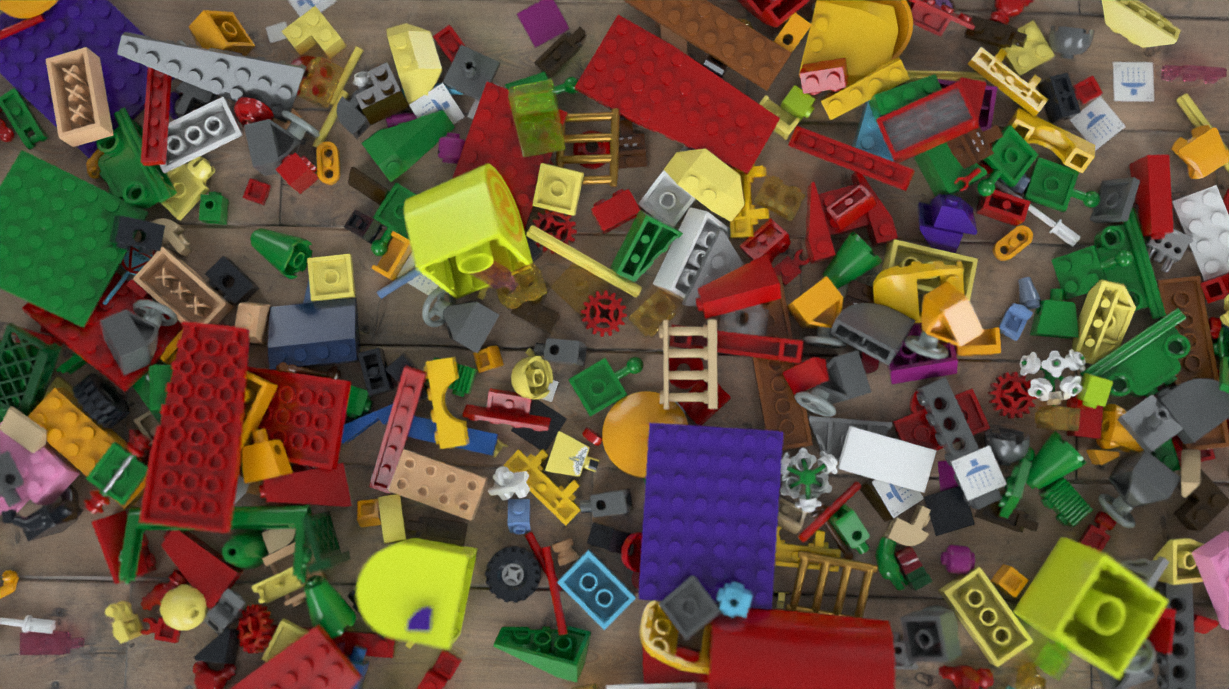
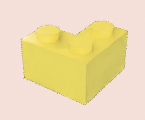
M316 6L281 31L300 56L317 43L330 59L347 47Z

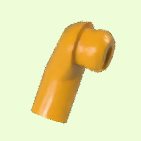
M98 148L86 162L88 176L92 179L101 177L98 160L105 153Z
M12 570L3 572L2 580L4 583L0 587V599L16 590L19 579L17 572Z

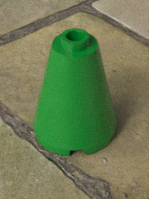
M264 228L255 230L250 237L251 246L288 279L298 277L295 274L299 271L303 272L308 266L307 258L312 257L313 250L309 249V245H312V243L304 238Z
M852 231L822 275L824 277L827 276L833 285L839 289L877 267L883 261L878 255L874 254L870 246L858 234Z
M1056 431L1051 433L1031 462L1026 483L1032 489L1037 487L1040 490L1087 463Z
M262 529L235 530L222 549L224 559L236 567L246 570L262 565L264 563L262 558L269 555L262 533L265 531Z
M313 575L309 577L304 585V592L312 627L315 628L317 625H321L331 639L343 634V628L348 624L350 627L354 625L357 619L355 611L324 576Z

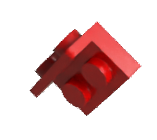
M770 218L754 232L753 237H749L739 247L752 261L767 255L772 263L774 258L788 249L791 240L788 233Z
M701 380L688 393H704V391H708V382ZM717 382V409H708V404H704V402L677 403L697 425L702 426L731 397Z

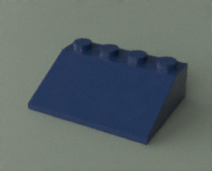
M356 298L270 307L268 334L270 370H276V365L281 362L303 368L360 362L357 354L361 353Z

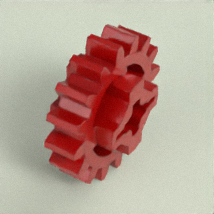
M545 209L546 214L538 213L539 220H532L533 224L539 229L546 220L547 223L544 229L541 230L560 241L562 235L568 231L567 237L562 242L569 245V242H575L572 235H576L577 230L572 229L576 226V222H570L572 215L564 216V213L549 212L548 209ZM554 218H559L564 222L559 223ZM551 227L559 229L557 230V235L552 234ZM543 246L542 251L545 253L548 250V248Z
M607 290L603 291V295L596 291L595 298L589 295L587 296L589 303H582L586 309L580 310V313L585 314L581 322L587 321L588 324L585 326V329L592 328L591 334L595 335L599 331L600 337H603L605 332H607L608 336H612V330L619 332L618 325H625L621 319L622 317H627V314L622 313V310L627 307L619 304L623 300L622 298L615 299L616 293L613 292L608 296ZM607 299L611 302L607 305H602L598 300ZM592 306L594 316L590 319V308ZM599 308H601L602 310H608V312L606 313L608 319H606L605 317H599V315L601 314ZM615 309H617V319H616V320L613 318V314H614V310H615ZM600 322H605L609 327L599 328L596 325Z
M1009 372L1003 373V377H996L998 383L990 384L994 390L988 392L989 395L993 396L989 403H995L994 411L1001 410L1000 416L1007 414L1008 419H1014V416L1022 418V412L1029 414L1030 410L1028 407L1033 408L1036 406L1032 403V400L1038 398L1028 394V389L1031 388V380L1025 381L1026 376L1020 375L1018 377V372H1012L1010 376ZM1006 382H1008V383L1006 384V388H1004L1003 390H1001L1002 386H1003ZM1012 392L1013 394L1020 397L1013 398L1010 395H1006V393ZM1022 401H1025L1024 404L1019 408V404Z
M252 604V606H247L246 610L242 611L243 618L238 619L239 625L237 630L240 631V634H238L237 639L241 640L239 646H244V652L258 654L259 652H264V648L269 647L268 640H272L271 634L274 628L271 627V624L274 620L269 618L271 611H267V606Z

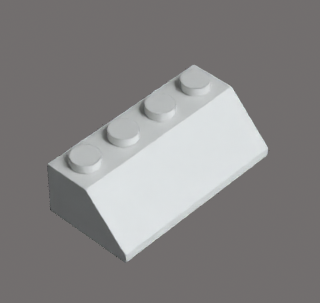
M221 97L170 122L168 125L166 164L160 165L163 173H167L243 136L241 123L238 122L232 104L226 98Z
M689 207L679 228V231L683 234L673 241L653 284L664 292L684 300L717 230L723 231L727 238H729L730 228L709 212Z

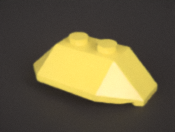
M1102 0L1106 25L1113 32L1120 33L1126 37L1132 44H1137L1144 48L1175 44L1178 40L1181 30L1176 26L1174 27L1169 20L1138 0Z
M407 23L386 29L396 69L409 105L423 95L428 96V92L435 87L442 73L440 60L431 31Z
M706 148L676 152L664 168V171L677 185L712 212L730 222L745 205L740 174Z
M1101 280L1087 294L1077 320L1079 335L1078 338H1073L1072 343L1073 351L1082 353L1086 363L1095 364L1099 359L1121 346L1136 309L1124 284Z

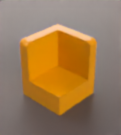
M1003 564L990 581L1005 594L1016 598L1029 580L1012 566Z

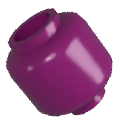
M447 133V137L439 139L438 157L444 163L457 164L465 140L460 138V134Z
M949 545L946 551L941 553V565H945L948 573L965 575L975 567V554L971 552L968 546Z

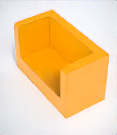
M392 231L393 239L388 246L387 253L382 256L378 265H373L371 269L394 281L411 254L412 247L410 240Z
M1000 328L983 329L984 332L964 345L958 346L954 344L956 356L995 355L1001 353Z

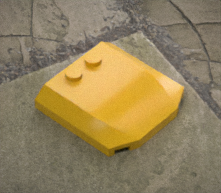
M817 0L800 71L803 64L846 58L849 75L847 85H850L871 74L880 66L890 62L899 31L894 7L864 0Z

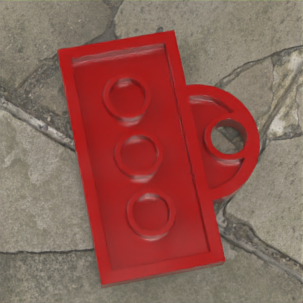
M973 388L954 395L972 435L990 428ZM916 389L911 395L909 402L911 414L892 422L899 440L936 451L943 449V445L940 446L936 440L935 434L937 432L934 426H931L927 421L925 407L921 406L916 394H918V391ZM939 398L934 400L936 409L939 410L942 407V401ZM946 418L943 422V425L947 430H949L952 425L951 420L949 418ZM955 438L953 440V444L959 442L960 440L958 438Z

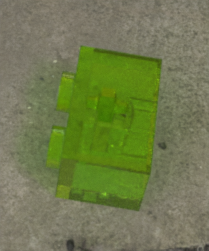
M1048 641L1034 664L1049 676L1060 681L1073 658L1069 655L1070 651L1067 647L1057 641L1054 644Z

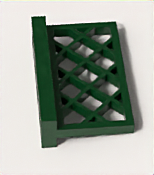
M7 324L0 344V369H5L9 379L3 380L0 373V390L3 395L0 397V406L7 410L10 407H14L28 417L44 399L62 347L56 343L48 345L15 324ZM12 333L18 335L20 344L15 345ZM29 344L40 348L38 355L34 356ZM23 346L27 358L21 359L17 350L18 347ZM7 350L11 351L15 361L9 363L6 356ZM23 362H30L33 369L32 373L28 374ZM17 364L21 376H15L11 365ZM17 380H24L27 387L25 391L21 390ZM11 382L15 393L9 394L5 383ZM17 396L20 408L14 405L11 397Z
M330 511L302 518L314 563L307 565L309 574L334 567L351 559L349 551L341 552Z

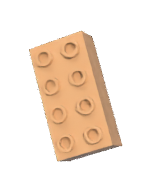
M87 47L47 58L46 64L59 138L75 147L113 136L100 57Z
M161 247V251H157L133 278L154 299L173 310L181 323L188 321L218 325L234 307L173 251L165 247Z
M403 449L388 491L471 521L475 518L489 478L412 450Z

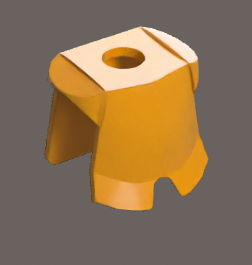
M1209 125L1193 128L1190 140L1179 137L1171 148L1188 165V175L1191 179L1204 178L1229 162V150L1225 149L1218 129L1215 127L1210 128Z
M1108 404L1103 407L1101 439H1096L1098 446L1102 449L1117 448L1124 452H1129L1130 449L1136 452L1144 451L1117 420L1127 411L1116 404Z

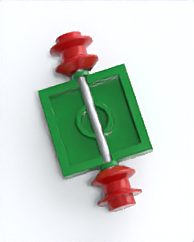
M139 434V436L133 435L135 441L126 444L128 450L117 442L112 443L86 478V480L100 489V491H90L91 499H84L85 508L93 514L98 512L104 513L102 506L104 504L110 505L108 495L121 505L127 503L147 476L148 465L138 457L147 456L145 449L152 448L150 438L143 434Z

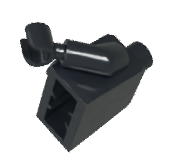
M70 484L61 494L62 501L45 505L27 517L17 516L16 509L2 511V523H13L15 526L22 528L28 542L64 532L78 520V517L83 512L78 502V490Z

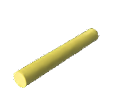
M355 47L326 101L328 104L333 106L341 90H343L363 53L361 48Z
M341 90L319 131L320 136L312 144L313 147L317 148L319 144L325 141L337 118L339 100L342 96L347 100L349 93Z

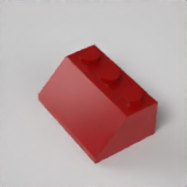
M129 510L91 522L115 585L125 582V579L124 581L119 579L121 566L119 555L124 546ZM143 533L136 578L157 570L155 566L156 559L149 551V541L145 533Z

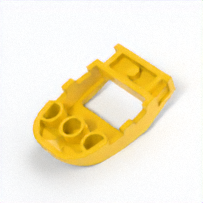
M920 261L911 262L910 266L887 268L880 272L873 282L874 303L892 308L915 320V323H922V312L919 313L917 279L939 276L940 285L948 281L964 295L962 262L957 261V265H944L943 261H933V263L921 264Z
M653 600L648 603L643 611L640 623V639L645 650L654 658L682 671L708 674L712 631L710 622L704 626L699 662H686L675 657L679 630L659 605L661 601Z

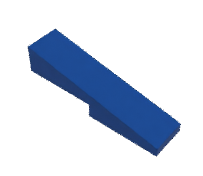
M393 404L344 424L342 444H348L379 420L383 425H387Z
M414 416L408 437L436 443V422L433 423L431 419ZM467 428L470 443L456 447L494 456L498 434Z

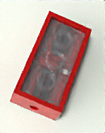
M960 81L876 119L879 130L895 163L903 162L979 128L978 118Z

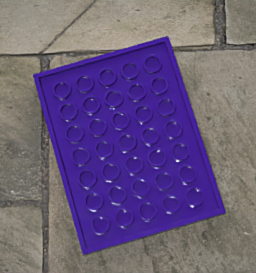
M58 0L50 9L42 13L46 21L0 40V74L56 127L46 59L87 47L100 57L113 130L119 127L114 113L121 108H126L132 120L145 109L148 67L117 54L121 36L124 32L144 34L108 0ZM3 12L0 15V30L27 18H14ZM97 140L76 147L90 158L98 148Z
M650 422L638 600L663 601L690 576L694 575L717 605H719V602L716 601L719 588L723 589L725 583L731 584V582H736L744 585V589L751 591L752 599L749 608L772 609L783 431Z

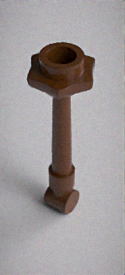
M285 362L276 365L278 372L287 371V373H299L340 380L341 376L337 366L330 367L324 372L292 364L287 365Z
M827 504L815 507V511L810 513L812 518H817L828 508ZM827 520L824 524L836 541L837 547L843 552L845 559L852 560V552L848 549L846 543L843 542L831 522Z

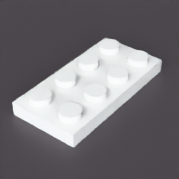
M1217 185L1172 201L1184 234L1193 239L1189 246L1203 281L1228 273L1229 214Z

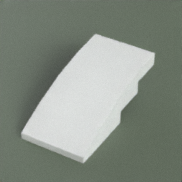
M684 145L680 152L690 151L692 149L687 148ZM663 170L638 205L653 217L675 227L697 199L677 185Z
M849 426L837 468L925 492L936 450Z

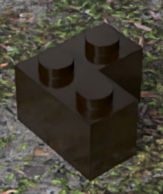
M387 62L368 71L374 86L355 95L370 125L409 107Z
M529 275L511 314L551 335L560 317V313L542 305L551 288L550 284Z
M1200 469V484L1187 496L1188 500L1173 514L1188 530L1201 532L1229 505V498ZM1180 479V481H1179L1178 484H1177V487H1178V489H1179L1180 491H1181V479Z

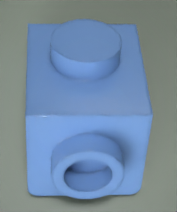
M1012 303L1006 310L999 325L1000 333L1017 341L1033 312L1024 305Z
M508 499L507 523L510 533L520 535L525 532H531L530 499Z

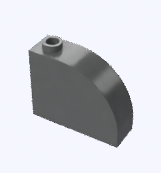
M860 303L845 308L838 315L830 334L890 365L904 344L905 338L909 336L915 320L883 305Z
M1193 379L1176 384L1171 388L1167 386L1156 393L1158 396L1156 399L1183 428L1177 435L1184 444L1196 442L1229 418V393L1219 390V381Z

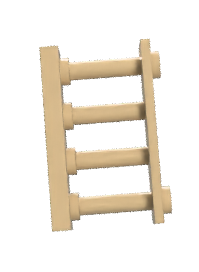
M663 320V325H659V337L663 338L664 391H660V404H664V409H669V402H704V404H708V409H717V320H708V324H704L703 327H669V321ZM704 335V338H708V346H704V349H669V336ZM704 357V360H708V368L704 369V371H669V358ZM669 380H704V382H708V391H704V393H669Z

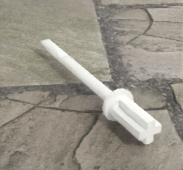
M996 181L995 187L1002 192L1022 198L1000 181ZM1029 205L1028 211L1052 227L1049 233L1053 232L1072 247L1080 239L1081 236L1061 223V219L1055 222L1033 205Z
M27 615L24 620L0 617V624L22 627L24 633L32 631L52 634L53 630L56 629L55 620L33 618L31 615Z

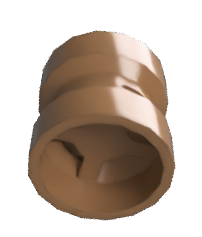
M572 537L552 545L553 551L558 553L557 561L559 566L579 559L578 552L574 548L572 549L574 545Z

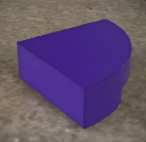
M432 606L422 608L414 613L408 621L406 631H431Z

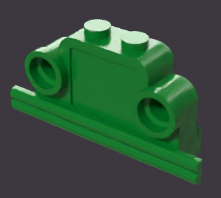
M121 108L115 112L114 116L119 127L113 130L114 135L97 140L98 149L105 153L99 158L98 166L101 170L99 172L100 176L109 186L108 192L141 209H148L157 202L162 203L177 194L168 174L163 173L160 165L144 166L141 163L143 127L131 119L126 108Z
M1131 208L1128 221H1124L1122 225L1108 226L1098 232L1094 237V245H1096L1101 261L1115 257V254L1120 250H1128L1132 253L1133 262L1129 266L1120 267L1116 265L1104 269L1107 279L1111 282L1124 284L1136 306L1135 311L1149 307L1152 319L1166 316L1164 305L1135 208Z
M1179 308L1175 309L1081 372L1080 375L1083 377L1084 373L1113 381L1109 394L1114 397L1126 396L1129 393L1133 397L1145 395L1148 398L1152 394L1154 395L1159 391L1156 387L1163 383L1167 386L1178 379L1176 374L1180 372L1181 364L1177 359L1185 357L1190 351L1191 345L1189 340L1174 327L1185 320L1186 316Z

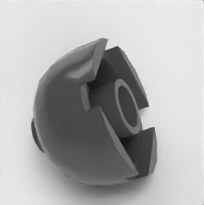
M1050 26L1049 44L1054 52L1061 53L1060 58L1073 59L1074 55L1083 54L1088 50L1093 41L1095 30H1089V34H1086V30L1081 28L1058 26V31H1056V26Z
M999 428L1000 433H992V429L985 431L984 446H990L998 464L1010 466L1012 463L1023 459L1028 453L1030 435L1024 437V432L1008 428Z

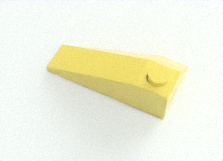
M1189 538L1169 540L1153 558V561L1158 560V557H1164L1169 561L1158 581L1172 585L1203 582L1192 552L1204 545V543Z

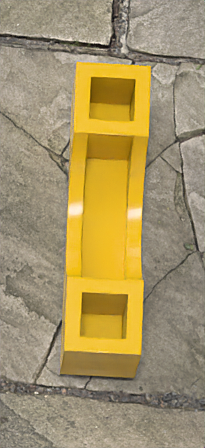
M897 57L880 66L866 77L847 85L841 91L831 92L821 97V103L830 120L871 100L875 94L890 90L908 81L910 78L901 59Z
M1020 108L1016 110L1007 126L1011 125L1027 143H1035L1048 148L1061 159L1064 165L1081 173L1086 170L1095 157V144L1037 116L1034 117L1029 112Z
M456 357L426 361L424 372H427L426 379H429L430 388H427L429 401L433 402L434 409L431 410V418L433 423L436 422L437 431H435L436 444H440V449L467 445L470 441L466 421L454 417L447 409L445 403L448 387L459 378Z

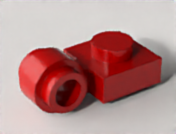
M1099 511L1095 515L1093 521L1096 522L1097 527L1089 524L1078 543L1102 552L1111 538L1105 531H1111L1117 523L1106 511Z

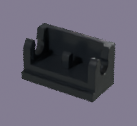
M1068 72L1051 76L1037 85L1039 92L1048 99L1044 108L1049 123L1054 124L1062 119L1067 120L1081 113Z

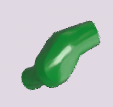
M881 537L875 553L879 572L884 579H889L897 590H903L905 587L901 582L907 586L908 581L899 572L900 567L894 557L897 542Z

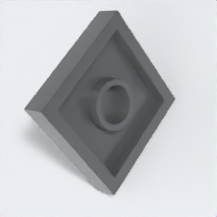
M461 45L443 80V84L480 101L486 82L492 83L500 67V62Z
M1132 177L1102 181L1098 192L1101 200L1093 208L1090 221L1094 223L1128 221L1131 208H1139V205L1133 202L1140 180Z
M1153 394L1117 419L1147 454L1183 430L1180 424Z
M694 575L690 576L659 603L685 640H689L722 612Z

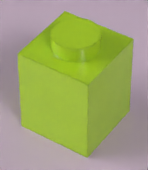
M794 85L782 101L780 107L795 118L798 117L802 120L804 116L808 118L815 109L812 105L816 99L807 93L803 94V90Z
M1084 373L1081 381L1083 388L1076 398L1083 401L1082 405L1096 408L1097 405L1105 407L1113 381Z

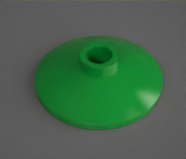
M1226 327L1221 328L1217 343H1213L1214 355L1219 356L1220 360L1223 355L1229 357V331Z

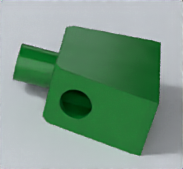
M1050 289V300L1040 301V307L1035 310L1030 335L1063 339L1078 338L1076 305L1074 302L1063 301L1064 289Z
M844 504L828 520L847 546L851 549L855 548L859 554H864L870 549L869 544L866 542L870 535L854 510Z

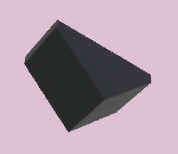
M234 628L225 629L197 653L194 659L196 661L235 664L239 644L237 636L240 634V631Z

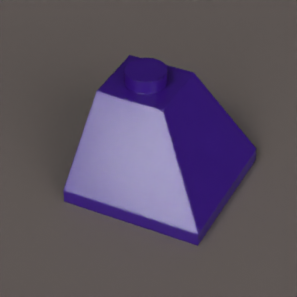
M939 194L931 199L930 209L933 227L972 235L977 234L973 208L962 198L951 194Z
M919 202V230L930 247L956 253L963 233L933 227L930 204Z

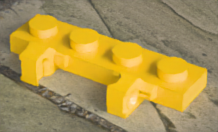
M981 47L969 61L968 65L1035 117L1048 101L1045 96L1035 89L1042 79L1035 74L1027 83L1001 63L1008 54L1004 49L1001 48L993 56Z
M753 165L749 174L745 175L744 172L731 167L740 174L745 205L730 222V235L733 239L753 237V225L758 224V220L768 219L769 209H755V205H752L751 183L754 182V178L767 176V170L763 165Z
M518 449L504 466L513 473L527 471L529 477L526 483L530 487L529 491L566 526L581 511L580 507L573 502L576 498L573 492L580 484L574 479L566 488L562 485L558 487L542 472L544 468L540 464L549 456L544 449L536 456L530 454L528 457Z
M777 526L776 566L798 568L800 561L798 558L799 550L840 558L841 550L828 548L829 543L824 542L825 531L817 530L813 543L808 542V546L788 544L785 543V540H781L779 536L781 526ZM809 561L807 569L820 570L821 563ZM830 565L829 571L839 572V567Z

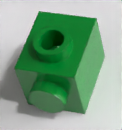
M210 191L209 195L201 194L199 220L205 224L227 225L229 200L222 196L220 192Z
M351 385L346 416L358 419V416H365L366 413L370 412L373 401H371L372 396L368 395L367 390Z

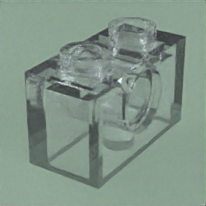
M759 304L750 308L721 314L719 331L766 336L769 310L763 309V305ZM746 312L749 320L743 325L740 322V316Z

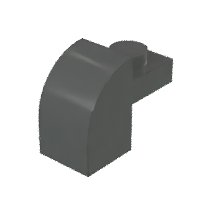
M182 81L176 88L178 95L182 98L176 101L174 110H176L175 113L180 118L192 112L196 103L202 106L217 100L218 95Z
M364 86L352 94L349 102L342 96L337 105L339 121L356 139L371 126L367 118L361 113V107L355 96L366 90Z
M228 589L222 594L220 602L206 614L204 622L220 635L237 620L242 611L248 606V603L243 600L240 594Z

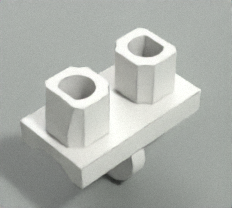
M505 466L498 467L493 475L494 486L488 489V493L491 496L499 495L502 501L510 499L514 492L519 498L525 497L530 490L526 483L529 474L527 471L513 473Z

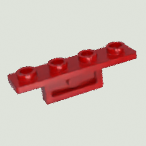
M909 0L912 2L910 9L913 25L939 37L942 36L951 20L971 30L975 28L970 16L962 12L958 15L953 12V8L946 4L939 6L935 4V0Z
M492 388L488 391L487 407L466 404L462 417L472 421L483 420L489 421L492 424L502 423L511 425L514 428H532L534 431L539 432L548 431L551 418L530 415L531 399L521 397L517 392Z

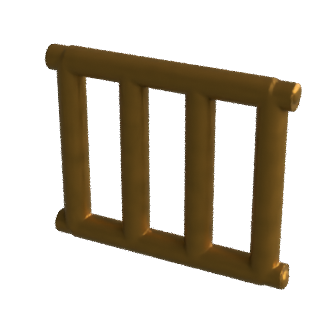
M612 109V112L568 114L556 145V166L564 168V164L610 163L609 175L583 176L582 185L610 184L609 186L617 187L619 109ZM611 121V133L565 135L566 122ZM610 142V154L565 156V143Z
M799 550L798 558L800 561L790 604L786 605L785 610L851 616L841 613L851 571L854 569L864 571L855 614L851 617L863 618L873 573H877L878 566ZM809 561L821 563L811 608L799 606ZM830 565L843 567L833 612L820 610Z

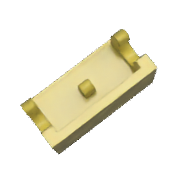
M765 95L759 104L780 118L774 132L787 140L801 119L795 118Z
M293 567L251 587L254 592L259 593V603L265 602L267 604L304 587L305 583H301L297 576H293Z

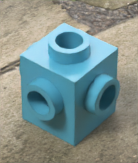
M731 582V584L725 583L723 589L719 588L716 601L719 602V609L722 610L723 614L735 617V615L746 617L752 593L750 590L744 589L742 584Z

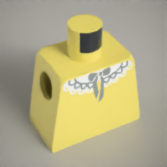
M558 431L545 471L580 477L583 468L596 472L599 460L588 456L590 447Z

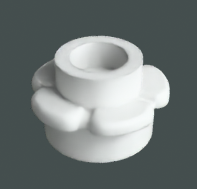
M359 72L354 75L355 81H353V84L357 85L359 89L363 86L368 89L373 84L368 72Z

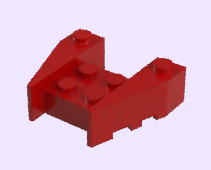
M854 172L851 175L853 185L818 194L815 182H811L808 186L805 246L811 259V264L831 259L836 255L831 237L866 228L872 248L887 244L898 238L892 216L862 174ZM862 184L873 195L876 206L841 230L826 211V208Z

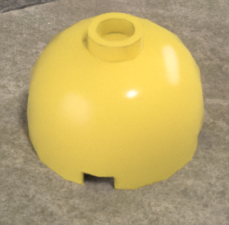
M541 356L522 358L515 364L512 370V386L521 397L531 400L545 398L550 392L548 390L549 383H553V373L549 362L543 360Z
M181 584L177 586L178 588H175L173 591L170 590L165 594L161 601L160 614L168 626L176 630H190L203 622L208 607L206 606L204 596L191 585Z

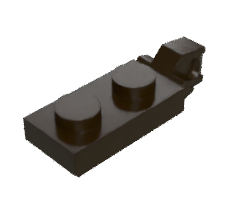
M973 15L971 22L975 25L974 30L967 28L964 33V37L1003 49H1006V47L1011 48L1012 45L1023 48L1027 40V34L1018 32V29L1013 26Z
M580 26L573 34L570 32L564 33L534 62L535 65L542 72H545L546 76L550 79L583 46L580 42L587 36L586 31Z
M998 501L976 510V518L1015 532L1023 533L1024 528L1037 531L1039 523L1027 519L1029 514L1017 508H1014L1008 519L999 516L1001 507L998 506Z
M427 516L419 517V521L408 520L406 523V530L417 531L416 536L421 537V539L465 545L468 523Z

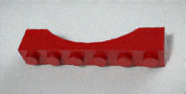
M672 325L671 327H688V326ZM717 330L718 353L795 363L802 362L804 341ZM704 335L670 336L669 346L704 349V346H708V338H704Z

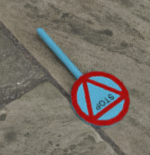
M130 247V250H128L121 262L123 269L127 272L103 301L104 305L108 304L130 274L136 275L155 255L154 251L150 255L140 253L139 248Z

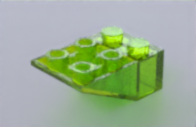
M553 79L510 87L508 98L523 157L566 150Z

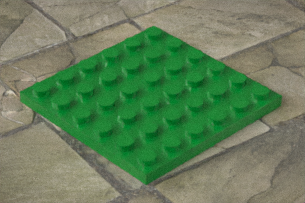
M21 150L0 185V289L85 328L128 252L126 249L117 248V243L110 242L114 216L122 215L145 221L149 213ZM135 230L133 232L134 239L136 238L139 232L138 230Z

